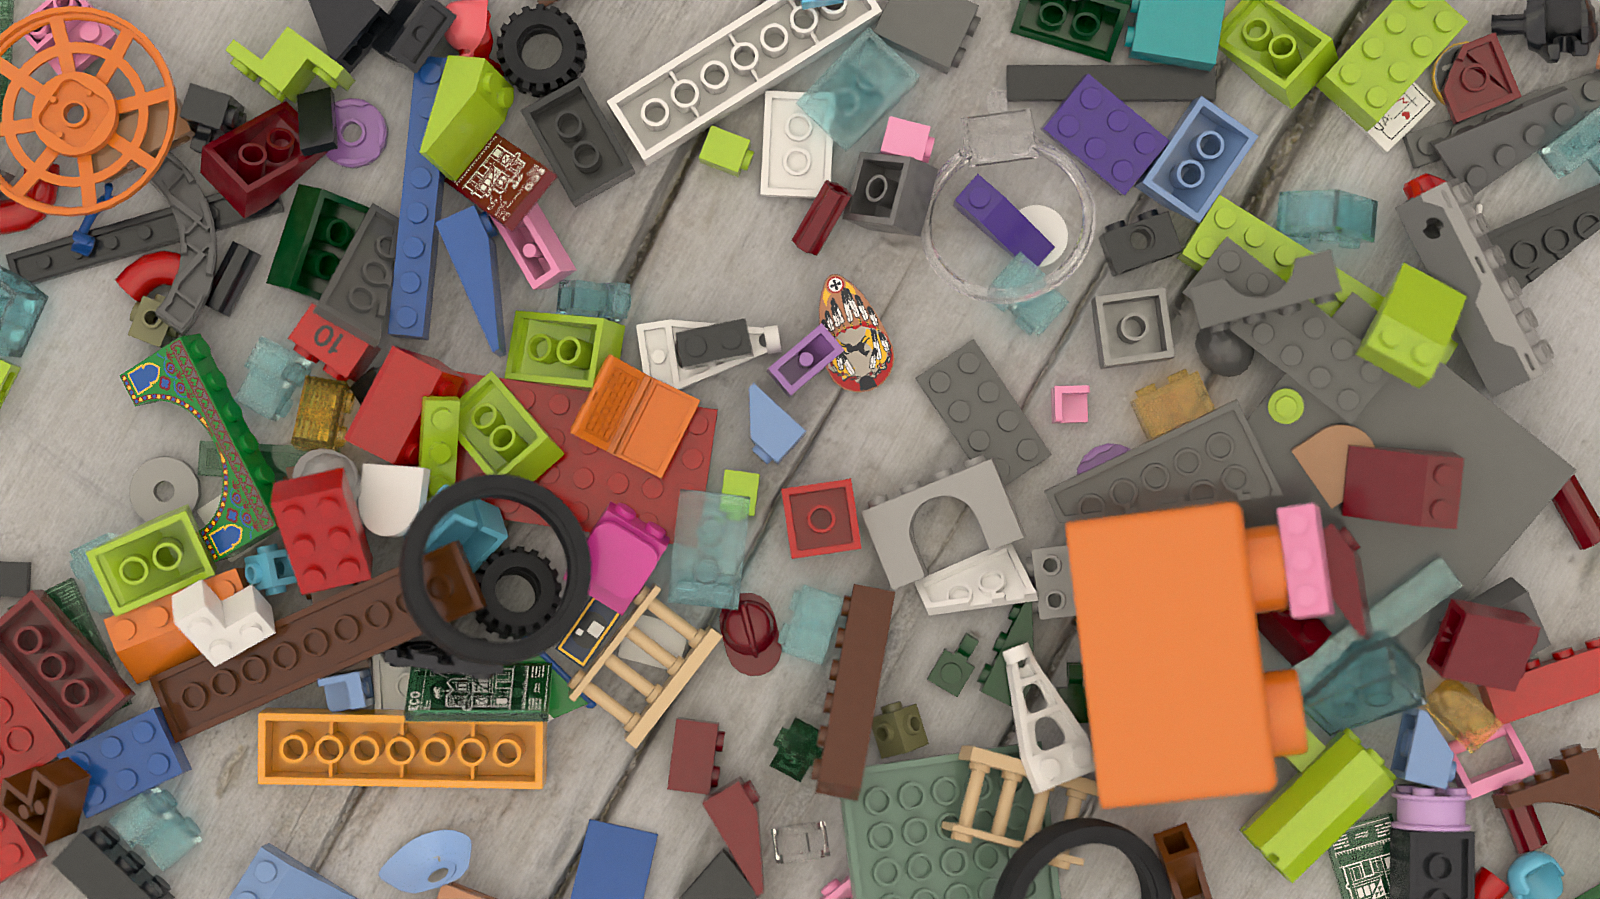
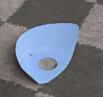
M444 829L423 834L400 848L380 869L379 877L396 889L413 894L439 888L460 878L469 868L471 839L464 833L455 830ZM448 869L447 875L440 881L434 883L428 881L429 876L436 870Z

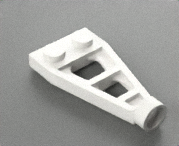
M670 319L637 324L636 329L643 373L678 390L684 389L767 353H781L782 348L778 325L766 326L764 328L748 326L754 354L752 357L684 370L678 365L675 347L677 339L675 333L716 323ZM761 335H765L766 347L761 346L759 343Z
M1029 642L1002 652L1007 664L1006 670L1021 762L1034 794L1095 771L1094 752L1087 734L1036 662ZM1023 661L1024 667L1018 668V662ZM1029 684L1037 685L1047 702V707L1036 713L1028 711L1023 695L1024 687ZM1043 717H1050L1058 724L1065 738L1062 745L1045 751L1037 745L1035 724Z

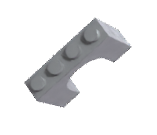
M983 454L964 462L967 468L953 474L952 469L949 468L932 475L933 483L921 487L919 481L900 488L901 496L889 500L887 494L867 502L869 509L861 513L892 590L929 575L916 544L913 528L920 508L934 497L951 496L969 505L976 514L990 551L1026 536L995 458L986 461Z

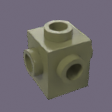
M156 293L154 300L143 296L141 302L137 301L130 314L132 325L128 332L129 336L160 348L171 343L173 338L177 339L179 337V333L155 315V311L164 301L165 296Z
M901 701L880 707L882 714L876 715L873 718L872 730L881 759L905 754L929 744L917 704L902 707Z

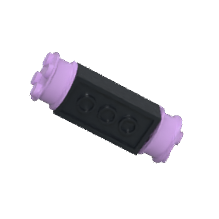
M1396 785V791L1391 792V796L1397 798L1396 821L1391 822V827L1394 828H1390L1389 899H1474L1475 832L1469 831L1471 830V825L1466 824V801L1471 799V795L1467 794V788L1450 787L1449 785H1447V789L1428 785V788L1418 787L1417 785Z

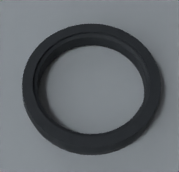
M507 474L479 475L461 480L444 488L434 495L416 514L405 535L399 562L400 586L403 599L412 619L423 634L440 649L452 656L472 663L483 665L515 664L546 652L556 645L575 624L583 610L590 589V550L577 518L567 505L551 491L531 480ZM500 498L520 503L540 515L550 525L561 543L567 567L566 587L563 598L550 620L541 629L529 636L507 642H489L470 637L450 625L440 615L429 597L423 574V559L428 539L437 523L447 513L470 501Z
M1087 817L1067 819L1054 823L1030 837L1014 853L1003 869L996 885L993 899H1025L1035 877L1052 859L1071 848L1087 844L1112 846L1126 855L1138 875L1141 899H1171V892L1167 874L1162 863L1143 840L1118 824Z

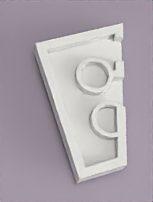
M1012 543L992 551L988 549L914 582L929 616L1038 601L1037 593Z

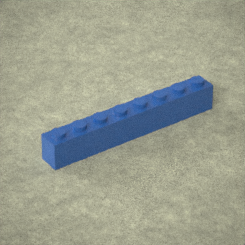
M429 56L418 73H414L388 334L397 338L429 340L439 230L435 222L441 220L445 175L419 151L447 58Z

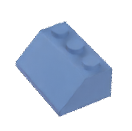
M1200 96L1192 100L1168 135L1167 139L1170 140L1140 176L1134 186L1163 207L1196 223H1200L1258 138V135L1209 100Z

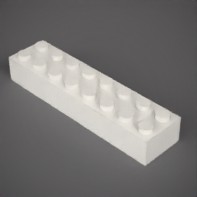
M767 0L607 101V104L642 161L648 166L760 96L765 90L776 86L878 22L882 15V10L875 0H843L844 3L802 10L801 0Z

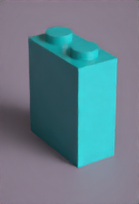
M1131 0L1129 12L1135 13L1133 26H1127L1124 39V47H1130L1128 58L1211 71L1216 64L1226 0Z

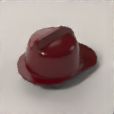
M740 593L731 597L723 605L719 615L720 630L730 663L740 673L748 676L766 674L776 666L782 653L781 639L773 610L765 599L753 593Z

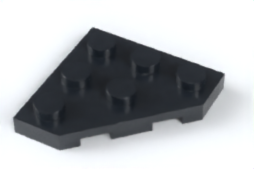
M476 638L479 640L488 641L486 638ZM409 640L381 653L384 662L390 663L391 667L411 666L430 669L431 673L436 674L456 673L471 675V678L475 680H489L493 678V674H503V665H483L459 659L440 649L430 640Z

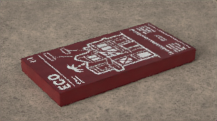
M495 133L457 181L449 180L447 177L444 181L512 232L554 182L557 175Z

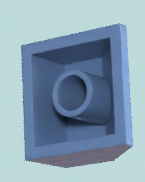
M753 383L749 387L751 440L755 444L752 451L767 465L772 460L778 465L806 435V430Z
M1404 706L1390 771L1396 777L1404 780L1447 789L1448 782L1454 780L1457 768L1456 762L1453 761V751L1427 711Z

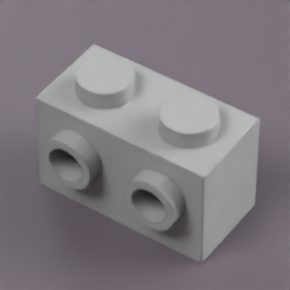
M1068 545L1031 550L1032 557H1026L1027 574L1029 578H1035L1038 601H1032V612L1039 613L1040 620L1076 616Z

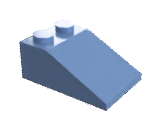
M271 843L259 849L229 899H358Z

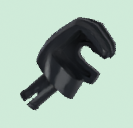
M1527 0L1524 14H1495L1491 17L1492 33L1495 32L1497 36L1524 34V37L1527 38L1528 50L1536 52L1546 63L1550 64L1559 61L1561 52L1570 53L1574 57L1586 56L1590 51L1592 42L1598 37L1595 7L1592 6L1590 0Z

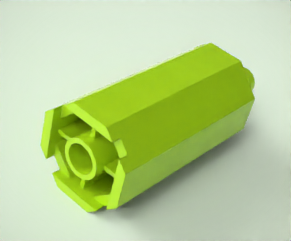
M1348 727L1342 732H1338L1325 745L1326 749L1303 772L1298 771L1239 829L1254 848L1258 849L1263 854V857L1292 884L1394 785L1393 782L1397 779L1384 765L1385 761L1371 747L1368 749L1364 748L1361 745L1362 741Z

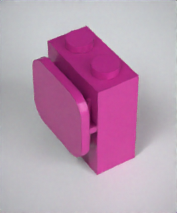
M610 501L586 538L591 556V583L588 595L623 616L666 550L670 540L665 535L666 531L654 522L649 521L645 523L637 518L636 512L623 503L616 505ZM567 570L562 578L565 581L567 579Z

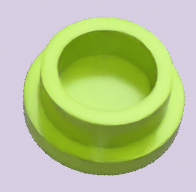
M1289 388L1275 391L1268 401L1270 416L1281 424H1291L1297 421L1304 410L1302 397L1295 390Z

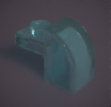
M577 279L559 281L556 314L605 318L613 322H622V319H627V313L631 306L630 284L620 282L596 283Z

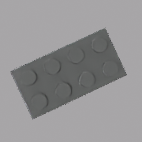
M974 339L915 378L968 458L971 460L983 454L986 461L995 458L1005 485H1008L1052 455Z

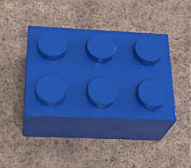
M161 707L150 709L57 754L59 759L69 757L91 775L83 806L86 819L192 770L180 742L175 743Z

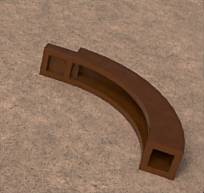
M1185 822L1153 834L1160 862L1167 874L1172 899H1213L1203 869L1199 849L1187 823Z

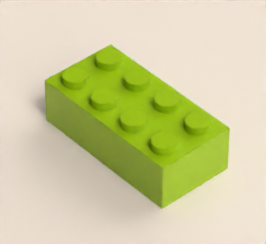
M1393 0L1316 84V87L1368 132L1469 21L1445 0Z

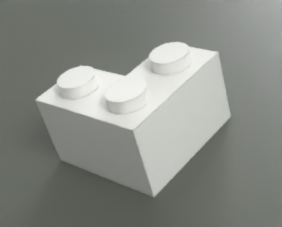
M202 579L171 596L175 625L214 667L276 633L272 606L252 584L223 601L218 598Z

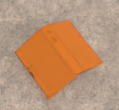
M609 354L605 358L593 382L594 385L570 428V433L662 479L701 400L663 383Z

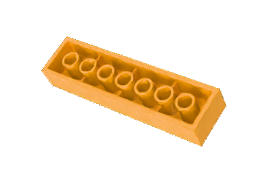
M267 707L258 713V784L542 789L547 780V712L348 709L332 712L328 708Z

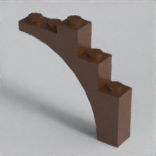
M1573 744L1561 748V755L1549 759L1551 768L1534 773V780L1524 783L1523 779L1503 784L1504 791L1491 795L1495 808L1515 809L1535 803H1556L1575 807L1600 819V758L1597 749L1582 748L1581 744Z

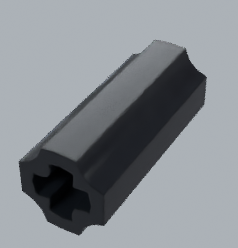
M233 241L214 277L211 292L205 305L230 317L262 255Z

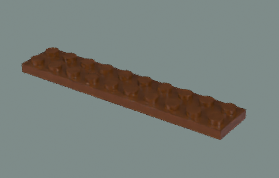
M460 540L453 541L424 555L423 574L427 592L437 611L448 623L487 606ZM399 566L275 621V634L216 667L201 654L150 677V683L175 743L317 682L318 679L326 678L423 635V632L412 619L403 599Z

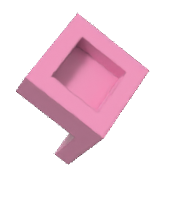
M1089 385L1054 386L1051 388L1052 424L1088 422L1087 394L1090 393Z

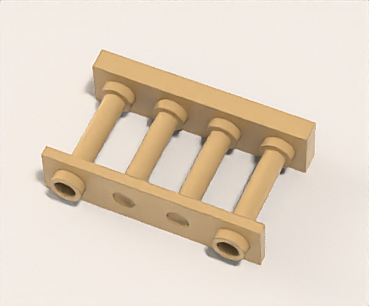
M655 582L650 588L646 585L641 588L632 600L636 606L586 671L584 672L579 669L567 684L571 688L568 696L572 701L575 702L579 695L583 693L624 724L623 728L626 730L624 739L634 748L639 746L723 637L711 625H708L705 630L701 627L697 630L658 600L656 596L661 591V588ZM646 609L689 640L688 645L691 646V649L684 658L679 655L677 657L673 656L634 626ZM624 637H627L667 668L666 672L670 676L662 686L658 683L653 685L613 654V651ZM603 664L646 696L645 701L648 704L640 714L636 711L632 713L591 682Z
M962 745L958 759L970 762L968 769H971V774L958 824L942 821L941 828L952 831L951 838L972 843V839L975 837L1019 849L1030 837L1041 831L1050 791L1054 792L1055 787L1035 794L1023 842L1005 838L1018 782L1022 783L1023 777L1028 778L1023 764L1017 758L974 746ZM990 768L1002 771L1001 778L1004 781L991 833L972 829L985 773L989 774ZM1081 776L1057 785V787L1067 789L1065 796H1068L1063 820L1078 818L1082 800L1086 801L1087 795L1099 796L1097 781ZM1069 849L1052 859L1048 865L1069 870L1070 864L1083 866L1084 859L1069 855Z

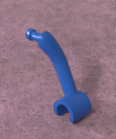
M112 183L105 184V193L97 199V203L113 197ZM100 212L85 215L79 230L73 232L74 243L71 247L72 251L85 256L90 255L95 244V237L88 235V232Z

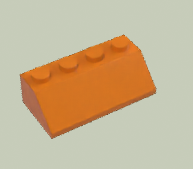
M234 568L203 580L221 601L250 586L246 580L244 568ZM183 589L117 617L114 615L103 619L116 654L136 684L145 682L152 676L202 654L174 623L171 596Z

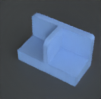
M370 669L317 680L318 687L324 686L327 706L332 712L352 710L375 704Z

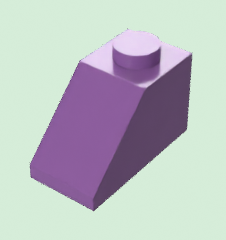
M821 323L771 365L766 372L789 398L840 355L844 349Z

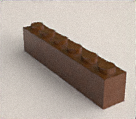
M854 584L851 596L844 595L841 616L847 617L845 628L838 627L835 648L841 649L840 659L832 660L829 680L835 681L834 692H826L823 713L829 714L828 725H820L817 746L823 747L821 759L814 758L811 779L817 780L815 793L858 801L895 598L894 591Z

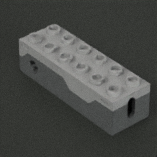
M1428 173L1405 183L1403 190L1408 200L1395 207V210L1429 276L1467 296L1455 327L1491 398L1544 374L1553 366L1551 359L1555 357L1549 342L1546 339L1541 340L1535 330V327L1539 326L1538 321L1530 307L1524 308L1519 298L1523 293L1514 276L1508 277L1503 267L1506 264V258L1497 244L1492 245L1487 235L1490 232V227L1483 214H1476L1471 204L1474 201V196L1466 182L1461 183L1458 178L1447 181ZM1441 220L1444 227L1438 231L1435 224Z

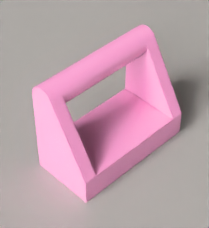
M1510 723L1501 726L1492 725L1447 743L1454 753L1453 761L1457 764L1454 777L1458 788H1467V794L1471 795V799L1499 789L1505 783L1524 779L1535 773L1531 760ZM1505 736L1515 761L1469 779L1456 755Z

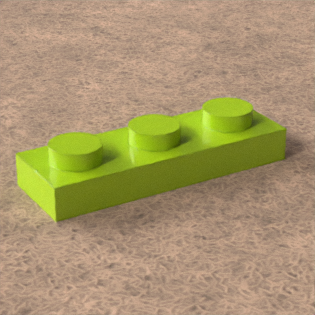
M422 396L418 467L430 469L426 502L444 484L450 486L455 483L460 399L458 397Z

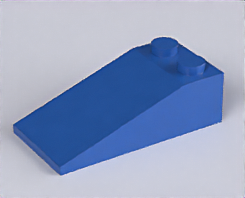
M473 205L435 223L493 353L502 357L507 355L497 247L493 239L494 236L498 235V232L490 215L488 216L486 212L481 213Z
M589 819L570 899H644L658 834Z

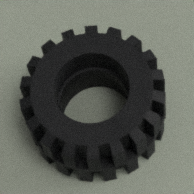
M536 4L535 9H530L528 5L522 8L523 12L519 15L515 12L509 16L511 21L508 25L503 23L500 28L502 35L501 37L497 36L496 42L498 46V51H496L497 59L507 79L522 93L526 94L528 92L531 93L532 97L540 98V95L547 96L578 79L579 73L584 72L586 67L584 60L587 59L585 41L577 23H574L571 16L566 12L561 13L558 7L551 5L549 9L545 8L544 4ZM538 34L553 35L560 40L562 45L560 58L554 65L546 69L530 68L522 59L524 45L530 38Z
M517 546L515 550H510V547L503 548L499 553L496 554L494 552L475 573V578L487 604L486 607L475 611L477 614L475 619L479 625L483 623L487 626L485 630L490 634L493 632L498 633V638L507 639V637H513V640H518L535 633L550 620L560 605L562 597H559V593L562 590L561 582H557L559 574L556 568L553 570L550 568L549 564L551 561L547 557L544 559L538 557L539 552L534 549L527 552L524 551L525 547ZM506 575H517L526 579L531 584L535 594V601L532 607L524 612H513L503 607L498 601L495 592V586L500 578Z

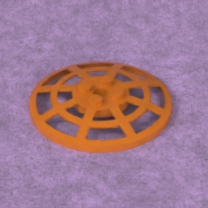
M79 6L50 8L31 14L12 24L0 34V73L11 80L3 100L0 137H5L13 156L27 170L14 186L10 185L0 174V191L8 198L31 210L48 215L74 217L91 215L111 209L141 190L160 169L170 150L176 132L178 114L177 94L171 71L162 54L150 39L130 22L112 13L91 7ZM65 21H93L111 26L121 32L110 50L93 43L70 42ZM50 25L55 46L48 47L35 54L20 69L2 58V55L8 48L23 36L40 27ZM133 40L140 44L154 60L163 78L164 87L146 92L137 72L123 59ZM73 54H90L101 57L105 61L96 76L76 71ZM57 57L59 58L62 74L53 77L44 85L30 77L35 70L46 62ZM118 68L129 79L135 91V96L116 100L113 92L107 86ZM23 88L35 96L32 106V118L14 120L15 104L19 92ZM168 101L167 129L162 146L154 158L140 149L148 129L149 107ZM75 106L83 107L84 116L82 120L74 124L69 123L67 119L69 110ZM138 110L137 128L132 141L129 142L116 133L119 115ZM36 132L40 140L47 146L35 162L24 152L17 135ZM107 144L122 153V156L112 165L100 172L94 173L92 154L97 153ZM61 154L77 158L80 177L60 176L47 170ZM131 160L147 170L138 181L124 192L109 200L97 203L96 184L116 175ZM40 179L61 187H81L82 206H53L36 201L26 196V194Z

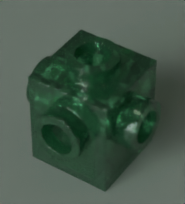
M796 717L789 729L782 726L773 743V746L777 747L778 750L770 766L801 783L809 767H813L814 758L821 759L823 748L817 746L819 729Z

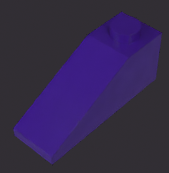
M979 174L971 180L954 200L953 206L1030 273H1033L1055 248L1005 196Z

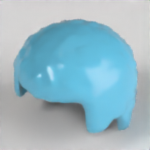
M1533 851L1523 854L1512 863L1507 872L1506 882L1514 899H1557L1563 892L1561 876L1563 877L1565 873L1557 861L1550 855L1542 851Z

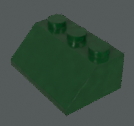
M1020 0L1010 33L1110 62L1131 0Z
M298 184L266 283L319 301L370 207L321 188Z

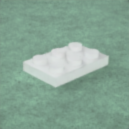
M765 90L760 196L815 199L826 180L831 181L835 94Z

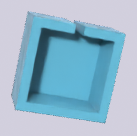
M444 484L438 492L448 487V485ZM478 499L454 508L433 529L424 555L453 541L460 540L474 573L508 538L499 507Z

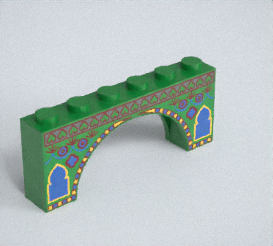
M200 333L177 338L120 375L135 407L158 401L176 404L196 417L213 440L222 468V494L213 518L199 533L214 563L234 557L280 530L271 506L273 484L276 483L274 472L267 465L259 449L256 437L250 432L243 418L242 409L230 393L226 378L219 371L211 355V349Z

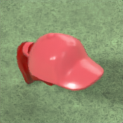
M459 0L449 3L446 8L457 15V17L444 34L446 41L459 52V56L485 58L504 77L501 65L489 58L493 48V36L489 27L491 14L487 10L488 0Z

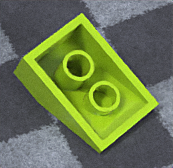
M1241 0L1222 21L1218 49L1263 90L1290 109H1293L1339 60L1331 37L1275 0Z
M448 55L419 151L452 181H457L505 122L508 110L514 101V88L485 58Z
M1402 263L1355 355L1418 389L1431 380L1441 361L1467 296L1416 268Z
M515 310L504 379L591 391L594 385L593 382L605 358L611 354L620 359L625 326L605 318Z
M492 370L460 398L458 441L485 474H507L534 482L565 454Z
M189 504L160 515L86 551V556L115 617L192 585L201 579L203 580L215 575L217 565L214 563L199 533L200 528Z

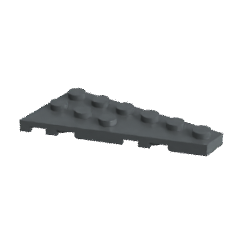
M1237 399L1044 491L1059 523L1231 501H1245L1263 497L1284 496Z

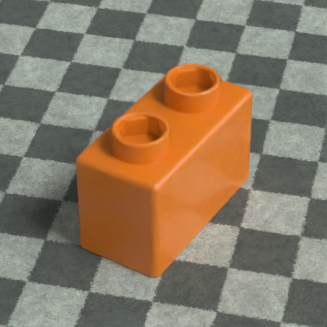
M1235 502L1067 522L1065 525L1101 808L1110 809L1261 793L1274 789L1277 783L1274 757L1306 754L1308 751L1298 671L1292 668L1263 672L1255 613L1287 610L1289 608L1279 526L1267 525L1244 528L1242 509Z

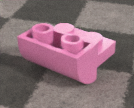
M46 0L31 14L50 8L66 6L95 7L88 0ZM65 21L70 42L93 43L109 49L114 45L118 37L116 32L108 25L93 21ZM50 25L40 27L24 36L38 53L48 47L55 46ZM73 54L76 71L83 72L99 57L90 54ZM58 57L48 61L49 65L58 75L62 74Z

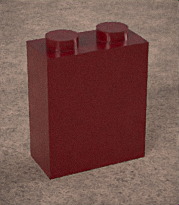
M1451 598L1426 663L1441 678L1515 692L1520 679L1525 673L1526 664L1532 649L1537 644L1541 627L1523 612Z

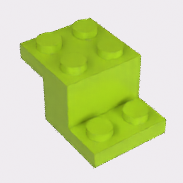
M288 26L262 60L234 39L225 50L233 57V60L230 62L231 65L253 82L259 77L261 81L258 84L281 103L287 98L295 104L297 102V95L304 93L316 75L334 90L339 85L348 91L356 81L344 67Z

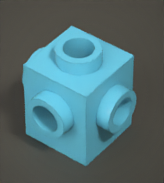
M277 544L257 547V555L244 557L246 580L249 585L252 584L258 591L265 589L266 596L287 592L286 585L297 583L287 550H278Z

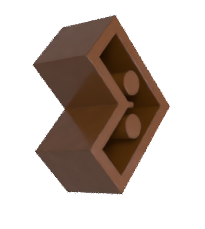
M64 757L46 765L36 766L3 779L0 791V810L45 846L77 833L91 775L69 757Z

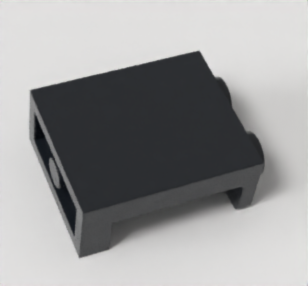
M397 0L387 13L395 22L372 49L394 65L417 74L457 15L437 0Z

